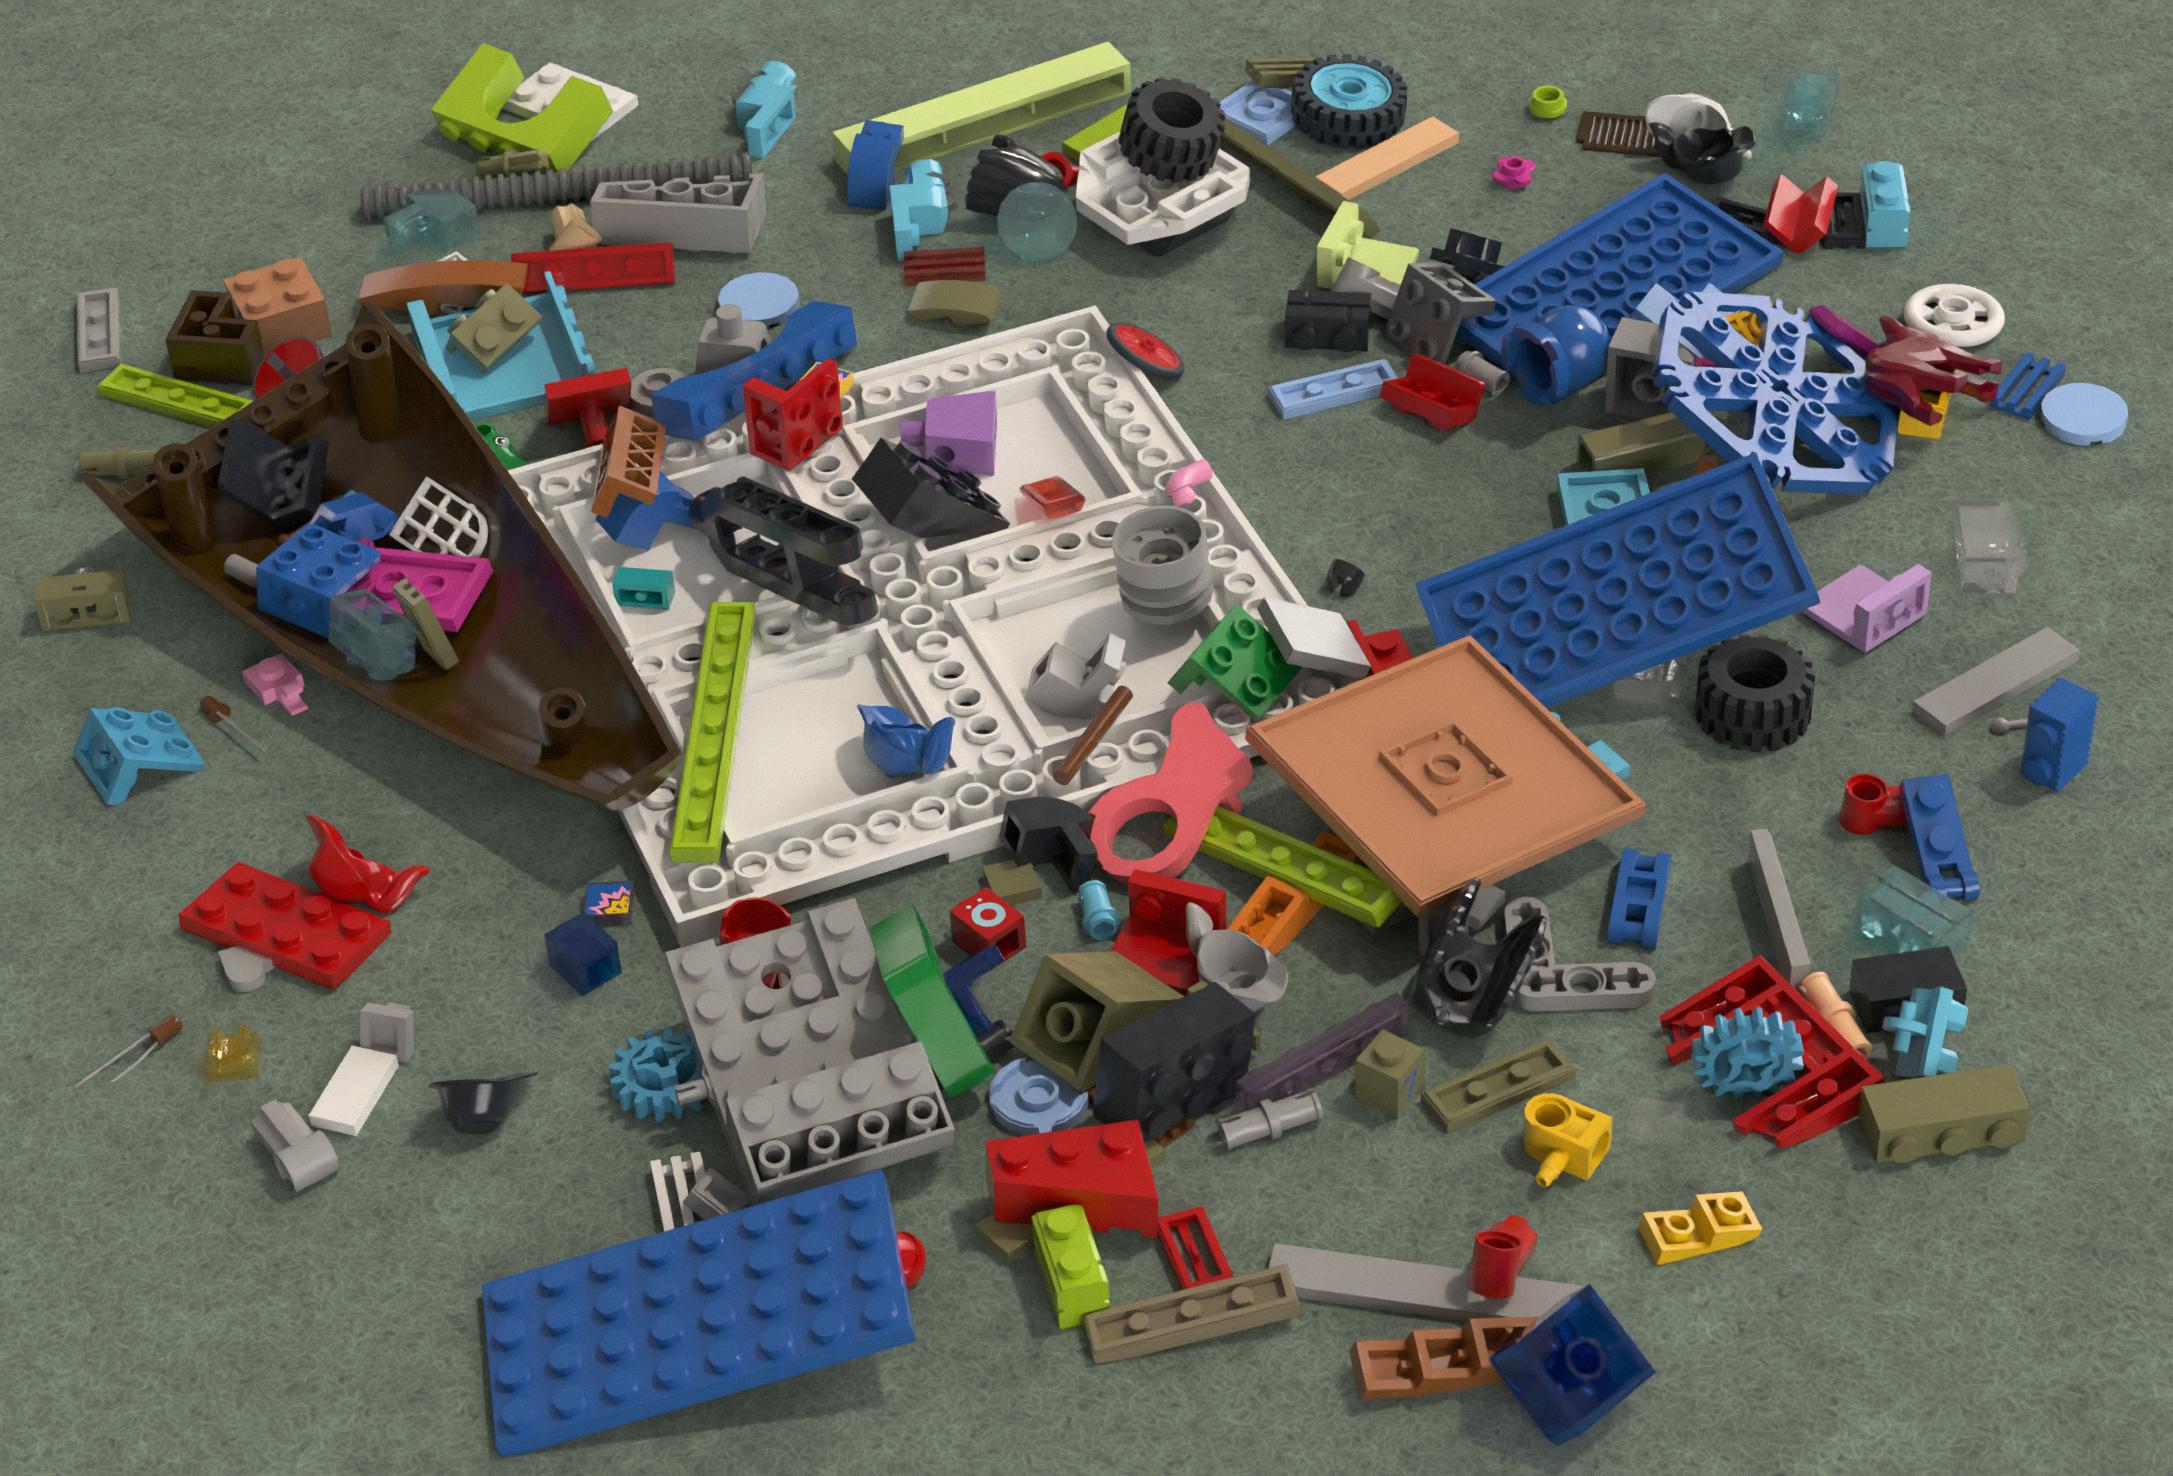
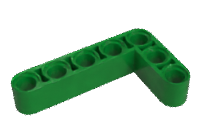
M913 904L871 926L870 932L883 980L916 1040L922 1042L929 1063L949 1097L954 1099L996 1076L987 1055L945 982L932 938Z

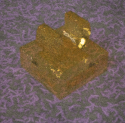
M245 1025L239 1026L238 1033L221 1035L219 1028L212 1030L211 1036H209L207 1061L209 1082L259 1077L261 1053L259 1031L249 1032Z

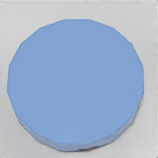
M757 272L742 275L729 281L720 291L718 306L721 307L727 304L737 305L741 308L742 320L761 321L766 325L767 329H770L769 325L779 322L780 326L786 323L787 316L798 310L800 300L796 284L787 277L775 273Z
M2070 383L2056 387L2046 394L2041 403L2040 418L2045 423L2044 428L2048 433L2061 441L2075 445L2091 446V442L2102 441V444L2112 442L2121 436L2127 426L2128 409L2123 399L2106 387L2090 383Z
M1026 1057L1012 1061L998 1071L990 1084V1108L995 1119L1006 1129L1024 1136L1069 1129L1083 1117L1088 1109L1089 1089L1079 1091L1036 1060L1027 1062Z

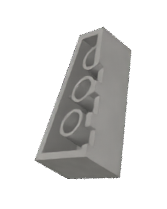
M764 173L750 174V181L730 182V175L714 176V182L708 184H692L689 182V178H674V180L655 187V183L652 180L599 183L590 201L592 226L602 238L599 244L609 246L673 242L674 249H687L694 252L707 250L728 253H750L766 215Z

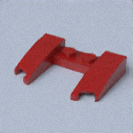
M1761 955L1660 1015L1661 1028L1673 1030L1675 1044L1666 1045L1668 1060L1672 1065L1692 1058V1040L1701 1038L1700 1028L1702 1025L1716 1027L1715 1016L1721 1015L1728 1020L1734 1018V1010L1740 1008L1744 1016H1750L1755 1008L1759 1007L1762 1008L1763 1017L1768 1018L1777 1011L1781 1013L1782 1023L1788 1021L1795 1023L1796 1033L1801 1035L1803 1045V1068L1800 1071L1804 1076L1732 1120L1733 1129L1738 1133L1747 1135L1751 1130L1775 1139L1776 1147L1785 1148L1812 1139L1859 1115L1862 1086L1884 1083V1077Z

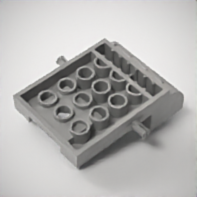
M855 898L808 911V921L717 947L714 939H709L665 952L666 972L702 1072V1079L673 1086L677 1103L681 1107L682 1105L705 1098L709 1099V1102L714 1106L741 1184L744 1183L749 1198L754 1205L818 1188L953 1146L955 1129L921 1041L911 1044V1038L915 1036L902 1013L897 1009L893 997L883 980L876 952ZM781 972L790 981L781 989H771L763 984L762 979L768 973Z

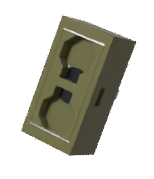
M83 566L78 568L72 575L36 578L34 604L41 629L46 631L130 622L132 597L125 569L97 572L92 567Z

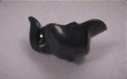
M1651 122L1649 124L1656 141L1658 153L1664 163L1671 168L1683 169L1690 177L1704 184H1718L1734 179L1742 169L1743 153L1753 148L1756 144L1754 131L1746 126L1734 130H1729L1727 127L1718 130L1695 128L1675 136L1670 127L1658 122Z

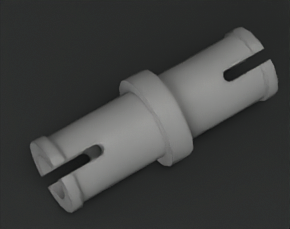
M1310 1088L1305 1092L1275 1102L1265 1099L1258 1102L1257 1108L1224 1119H1217V1128L1222 1141L1226 1142L1225 1147L1227 1151H1229L1233 1147L1269 1136L1271 1140L1279 1138L1284 1130L1323 1119V1112L1316 1092L1314 1093V1089Z

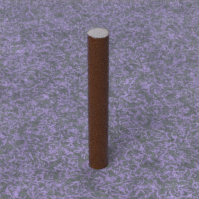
M1117 687L1054 771L1053 778L1058 784L1068 785L1131 701L1133 693L1128 687Z

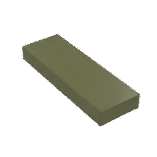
M1549 1037L1421 1092V1102L1448 1134L1575 1079L1577 1069Z

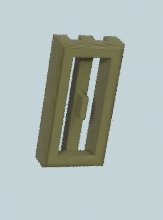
M1317 57L1247 59L1245 72L1260 88L1293 87L1298 70H1303V65L1307 62L1313 64L1314 59Z
M406 578L392 586L394 589L392 591L423 650L442 669L448 670L458 663L459 660L426 597L420 594L414 586H411Z

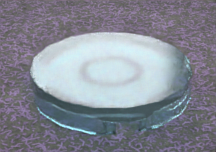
M1042 182L1026 183L1010 191L1000 205L996 221L998 237L1006 249L1017 259L1032 263L1051 261L1059 257L1072 243L1077 227L1075 208L1068 196L1057 187Z

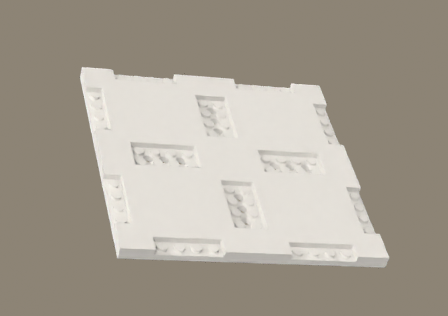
M1096 306L853 373L854 385L841 398L842 429L790 472L750 454L745 412L697 441L665 435L660 471L675 486L687 490L694 497L712 487L723 488L728 484L736 482L738 478L745 476L856 525L860 529L863 542V550L860 552L861 557L851 563L839 565L838 568L840 572L860 580L861 585L875 592L879 612L874 618L861 624L842 625L727 571L711 548L708 536L701 534L697 529L664 521L649 550L615 542L595 520L597 514L591 512L602 444L508 470L616 634L681 750V757L676 768L664 783L639 803L624 810H617L649 874L651 888L680 947L718 936L724 911L740 899L758 897L772 900L778 905H782L945 854L947 860L951 863L1002 847L1004 845L999 839L1007 801L1031 797H1053L1071 802L1088 813L1100 797L1114 787L1139 777L1156 774L1161 770L1165 753L1172 739V717L1178 709L1187 703H1201L1205 705L1216 725L1225 732L1239 750L1251 758L1260 754L1245 740L1246 727L1360 680L1358 678L1302 667L1258 721H1254L1208 679L1201 687L1193 681L1181 695L1167 683L1212 629L1236 604L1243 608L1267 631L1268 629L1257 610L1263 597L1304 606L1308 605L1213 472L1212 479L1191 488L1195 492V499L1190 504L1182 507L1197 515L1202 520L1206 530L1209 550L1208 561L1211 566V577L1214 587L1211 602L1196 616L1170 625L1148 624L1134 619L1124 610L1120 599V587L1117 580L1118 571L1114 561L1111 542L1114 529L1125 517L1140 509L1157 505L1174 506L1172 498H1168L1165 493V487L1169 478L1175 471L1204 458L1141 369L1125 360L1112 348L1106 337V331L1110 325ZM996 391L997 441L995 475H973L981 481L979 486L981 491L990 494L1001 504L999 511L1010 522L1009 527L1001 530L919 538L891 526L852 480V477L878 440L882 437L898 445L901 441V421H926L927 401L931 398ZM925 446L914 447L926 458ZM824 470H831V472H822ZM845 494L846 496L839 497L837 495ZM858 518H860V520H862V521H857V522L851 521V520H853V519H858ZM1107 534H1109V535L1111 536V537H1109V538L1101 537V536L1107 535ZM760 535L761 539H763V540H765V541H767V542H769V543H772V544H774V545H778V544H779V543H777V542H775V541H772V540H770V539H768V538H766V537ZM1067 546H1069V548H1071V549H1069V550L1060 549V548H1062V547H1067ZM1026 558L1030 560L1029 562L1019 561ZM629 567L673 571L675 594L670 608L656 609L619 606L614 597L612 586L618 568ZM710 602H755L756 619L719 863H672L670 846ZM774 632H781L783 635L773 636L770 634ZM1111 632L1126 641L1122 660L1126 662V666L1120 679L1115 684L1114 691L1118 686H1126L1132 691L1133 698L1068 785H1060L1053 778L1054 771L1095 717L1086 719L1060 717L1025 699L1031 671L1055 642L1087 659ZM690 657L698 658V660L695 661H686L685 659H688ZM951 674L957 677L953 679L943 678L944 676ZM963 702H970L973 705L960 706L959 704ZM857 705L890 706L904 712L914 724L924 725L927 730H930L939 720L953 717L955 725L951 750L944 766L933 775L917 772L910 776L888 777L885 772L880 770L865 755L863 749L864 720L857 709ZM985 729H986L988 732H990L989 734H977V733H975V732H977V731H979V730H985Z

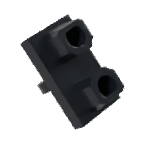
M1450 228L1445 249L1432 247L1429 258L1455 266L1452 270L1474 285L1481 281L1480 272L1492 275L1505 267L1497 264L1502 242Z

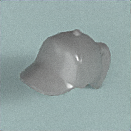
M1190 902L1187 903L1186 938L1193 955L1197 958L1199 982L1202 980L1208 985L1217 982L1253 1012L1260 1010L1269 1002L1280 999L1288 984V973L1282 962L1272 955L1266 947H1261L1254 939L1242 932L1213 930L1210 916L1198 905Z

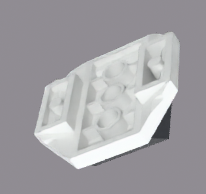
M1120 132L1080 152L1076 210L1127 245L1137 243L1155 256H1162L1227 222L1237 205L1246 201L1250 183V168L1221 149L1218 150L1215 163L1212 168H1209L1206 175L1203 177L1197 175V179L1190 182L1182 179L1181 183H1172L1171 180L1164 179V181L1156 180L1155 176L1142 174L1139 167H1132L1128 163L1129 157L1123 156L1120 151Z

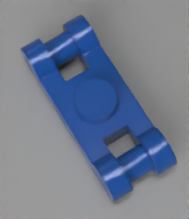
M1623 848L1610 915L1607 943L1622 945L1623 940L1641 942L1642 948H1657L1672 854L1657 852L1655 857L1639 855L1637 849ZM1627 917L1645 919L1644 923L1626 921Z

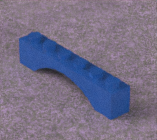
M812 301L787 316V324L782 333L760 351L725 367L698 375L679 378L651 394L655 420L667 425L666 436L692 441L701 439L745 412L742 385L752 377L783 390L801 379L816 362L823 363L828 358L835 359L855 347L857 339L851 307L820 301Z

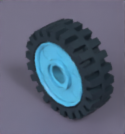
M1335 54L1327 55L1326 61L1321 57L1316 58L1313 64L1307 62L1303 65V70L1299 69L1296 74L1291 99L1293 121L1295 125H1300V130L1304 134L1310 132V138L1316 141L1323 137L1324 144L1330 146L1335 141L1340 142L1339 148H1348V143H1353L1355 149L1364 148L1365 142L1371 147L1378 145L1380 139L1386 141L1391 138L1392 134L1396 135L1400 130V126L1404 123L1408 94L1406 82H1402V76L1399 73L1393 74L1394 68L1389 65L1381 68V61L1376 59L1368 63L1366 56L1359 55L1357 60L1352 59L1351 54H1343L1342 59H1338Z

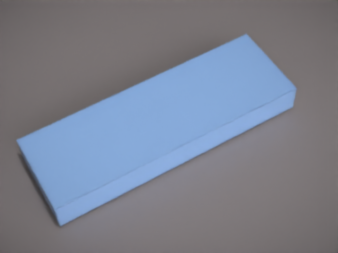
M1381 359L1268 387V396L1284 420L1379 397L1383 381L1398 379L1387 360Z

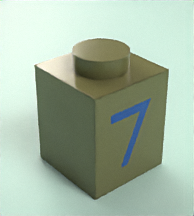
M1383 1029L1355 1060V1099L1397 1119L1425 1088V1049Z

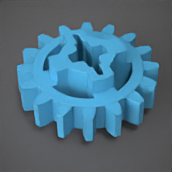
M1756 1007L1750 1016H1744L1740 1008L1735 1009L1734 1018L1728 1020L1721 1015L1715 1016L1716 1027L1702 1025L1700 1028L1701 1038L1692 1040L1693 1054L1691 1056L1694 1074L1699 1075L1700 1084L1703 1088L1713 1085L1714 1094L1718 1097L1727 1091L1733 1092V1098L1742 1097L1744 1093L1750 1092L1752 1097H1761V1091L1766 1089L1777 1093L1780 1091L1778 1082L1793 1083L1795 1081L1793 1070H1801L1803 1068L1802 1055H1804L1801 1035L1796 1033L1793 1021L1782 1023L1781 1013L1777 1011L1768 1018L1763 1017L1762 1008Z
M666 1027L661 1036H655L651 1029L645 1030V1040L640 1042L630 1037L627 1039L629 1051L617 1049L614 1052L616 1063L609 1064L610 1083L613 1098L620 1099L621 1109L624 1112L635 1107L637 1119H643L650 1112L655 1113L656 1122H662L665 1113L672 1112L679 1120L683 1118L682 1109L686 1107L694 1111L701 1109L700 1100L679 1107L673 1089L675 1085L678 1086L702 1079V1072L687 1029L679 1036L673 1035L671 1027Z

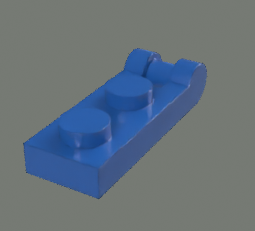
M1949 774L1903 779L1898 788L1923 889L1929 904H1943L1946 902V898L1960 896L1963 901L1978 899L1980 895L1979 880L1972 868ZM1953 870L1955 878L1944 879L1940 872Z

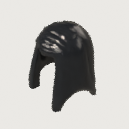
M996 134L993 138L992 146L999 149L980 150L977 159L979 163L972 168V177L969 179L966 189L968 191L965 198L966 209L1018 221H1041L1057 213L1064 202L1065 184L1059 169L1020 142L1010 137Z

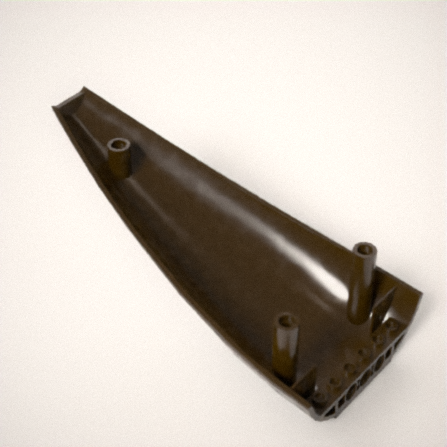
M370 298L362 302L355 325L347 334L344 345L188 443H171L161 447L154 455L151 466L121 485L107 483L91 473L82 477V481L124 526L182 578L273 645L391 714L479 758L612 811L624 810L648 797L666 781L680 760L681 750L619 639L516 481L459 403L415 348ZM242 417L286 446L314 435H319L330 442L326 459L327 467L324 472L320 492V505L332 501L338 495H346L349 491L353 490L355 493L362 492L396 513L400 518L427 476L468 504L471 503L476 506V509L486 518L488 525L487 543L478 558H488L493 573L458 632L444 631L459 660L458 663L448 670L442 669L423 650L412 627L342 620V631L331 640L258 609L257 589L226 574L224 565L227 558L232 554H237L259 565L278 549L276 540L279 535L290 534L313 517L279 529L221 493L218 488V480L231 420ZM432 485L424 498L438 507L446 494ZM451 499L445 508L447 509L446 513L458 521L462 520L468 508L454 499ZM419 504L411 518L425 527L432 517V511ZM473 514L468 522L469 528L479 534L478 519ZM439 517L432 528L434 529L433 533L445 541H448L454 532V526ZM406 524L399 536L414 545L419 537V531ZM390 532L382 538L373 540L376 548L412 551L390 536ZM462 532L455 544L457 549L469 555L477 541ZM426 537L419 548L422 552L440 554L442 551L440 549L441 546Z

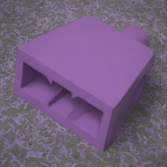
M996 391L929 399L927 401L926 421H901V440L913 447L925 446L927 459L931 454L945 461L956 472L963 468L972 474L995 475L997 441Z

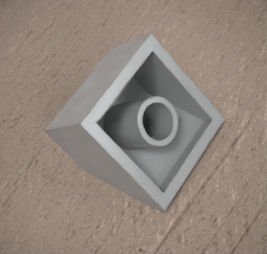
M1622 317L1608 346L1606 412L1642 419L1671 412L1667 409L1669 404L1662 401V397L1668 388L1655 386L1653 382L1656 377H1651L1659 324ZM1679 342L1678 357L1685 364L1694 366V357Z

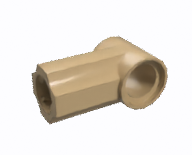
M572 203L568 206H557L549 216L555 238L549 251L595 248L602 240L599 233L587 224L583 211Z

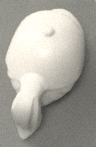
M1693 93L1659 97L1649 103L1645 111L1647 128L1652 135L1653 133L1649 127L1651 122L1667 125L1675 136L1695 128L1718 130L1727 127L1729 130H1734L1731 128L1728 116L1719 103ZM1750 150L1743 153V160L1752 158Z

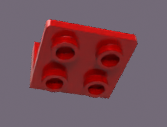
M826 359L788 391H784L755 377H752L742 385L750 454L789 472L804 459L808 458L827 440L835 436L843 427L837 361L833 359Z
M1134 869L1128 880L1129 918L1110 952H1118L1179 994L1187 996V989L1199 982V971L1197 969V958L1193 955L1186 938V905L1190 902L1201 907L1210 916L1213 930H1227L1226 891Z

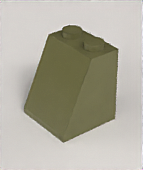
M1116 951L1045 954L1009 1042L1079 1091L1087 1090L1094 1086L1097 1081L1101 1038L1184 998V996Z

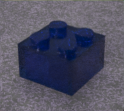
M1590 1284L1562 1298L1488 1359L1547 1439L1555 1446L1582 1435L1656 1373Z

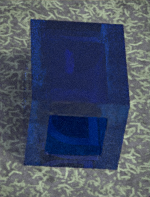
M585 912L544 934L550 966L581 996L622 974L617 942Z

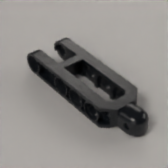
M745 476L738 478L736 482L728 484L723 488L712 487L691 500L689 504V518L692 525L701 534L708 536L711 548L727 571L842 625L864 623L874 618L879 612L875 592L861 585L860 580L840 572L838 568L839 565L851 563L861 557L860 552L863 550V542L860 529L856 525ZM760 535H761V536H764V537H766V538H768V539H770V540H772V541H775V542H777V543H779V544H778V545H774V544H772V543H769V542H767V541L761 539Z

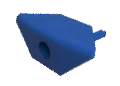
M360 492L321 504L310 523L353 541L362 539L376 540L390 532L399 520V517L393 511Z

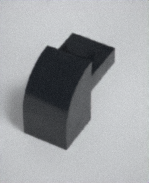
M1031 797L1006 802L999 839L1018 867L1029 863L1036 865L1052 862L1071 892L1079 891V887L1082 884L1091 881L1093 869L1098 864L1096 846L1090 841L1094 819L1084 809L1071 802L1053 797Z

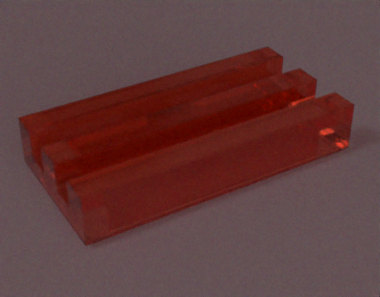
M984 247L905 251V285H918L919 282L935 280L986 281Z

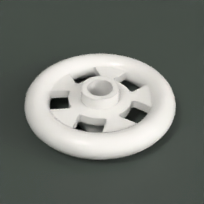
M1939 284L1923 288L1914 293L1904 306V319L1908 327L1933 333L1938 336L1939 340L1956 347H1971L1990 341L2000 333L2005 322L2004 311L1995 298L1979 289L1959 284ZM1933 302L1938 304L1934 309L1926 306ZM1975 316L1988 317L1987 322L1975 321ZM1933 319L1937 325H1932L1926 320Z

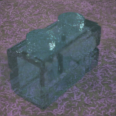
M366 589L334 595L330 599L329 618L333 621L329 623V642L343 652L347 660L364 667L369 672L371 678L380 681L392 680L396 675L408 673L414 669L415 649L411 647L415 644L416 625Z
M1892 864L1878 876L1877 880L1874 879L1860 891L1855 924L1860 926L1861 930L1868 937L1873 939L1880 938L1897 948L1900 953L1949 946L1952 954H1954L1970 940L1973 912Z

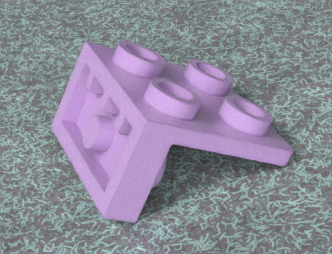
M1917 564L1903 574L1896 575L1888 582L1865 566L1859 565L1817 591L1821 603L1804 609L1801 612L1863 653H1867L1927 614L1932 572Z

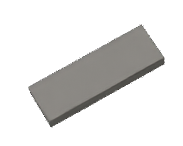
M117 288L77 293L78 367L80 373L113 369L121 364L120 310Z

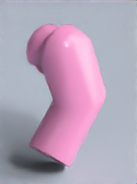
M1201 459L1175 471L1171 475L1165 487V493L1168 498H1172L1174 506L1182 508L1193 502L1195 492L1191 488L1212 479L1213 472L1209 463L1205 459Z

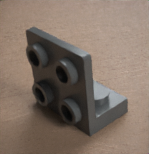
M1444 263L1408 264L1384 330L1383 338L1410 358L1414 354H1421L1445 365L1461 319L1471 320L1473 316H1492L1497 300Z

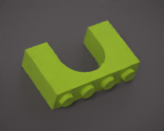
M482 43L431 108V112L438 123V130L451 141H457L458 138L468 141L473 148L480 152H486L489 149L502 155L506 150L511 149L518 152L537 149L546 151L549 156V168L547 170L552 169L553 173H559V169L564 168L567 172L613 113V109L602 87L571 76L551 103L535 117L517 123L497 121L500 110L525 78L512 53Z

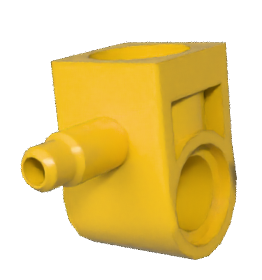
M1554 1093L1540 1094L1527 1102L1524 1111L1523 1142L1527 1153L1536 1160L1543 1162L1540 1166V1171L1535 1177L1537 1184L1542 1187H1548L1553 1180L1558 1178L1562 1171L1588 1181L1611 1148L1613 1118Z

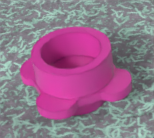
M1517 156L1501 158L1497 161L1499 168L1493 172V180L1506 188H1523L1531 183L1532 177L1530 174L1536 170V164L1531 160H1525Z

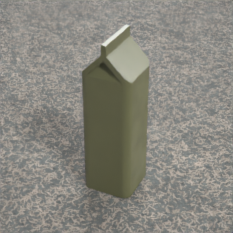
M1670 412L1578 435L1577 464L1583 472L1644 468L1647 475L1699 462L1701 455H1706L1712 448Z

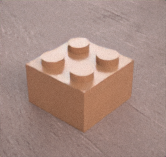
M301 257L281 260L271 266L254 271H243L236 276L223 279L226 293L231 294L235 317L237 319L257 320L265 356L278 345L291 339H305L313 342L332 336L325 298Z

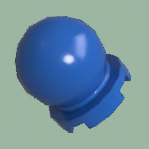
M1566 305L1548 310L1536 322L1527 321L1515 326L1512 332L1504 335L1501 353L1506 372L1513 369L1517 379L1523 386L1516 389L1519 394L1531 404L1542 407L1563 398L1569 389L1591 384L1607 368L1608 346L1611 340L1607 325L1592 310L1574 305Z

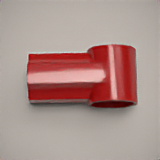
M1861 773L1851 776L1846 781L1839 816L1841 826L1846 831L1858 835L1871 834L1881 826L1908 827L1899 786H1887L1881 778L1872 774Z
M1509 1214L1504 1221L1494 1223L1490 1230L1480 1231L1476 1234L1467 1285L1472 1292L1493 1299H1504L1514 1295L1517 1275L1535 1251L1537 1243V1233L1529 1227L1526 1218Z

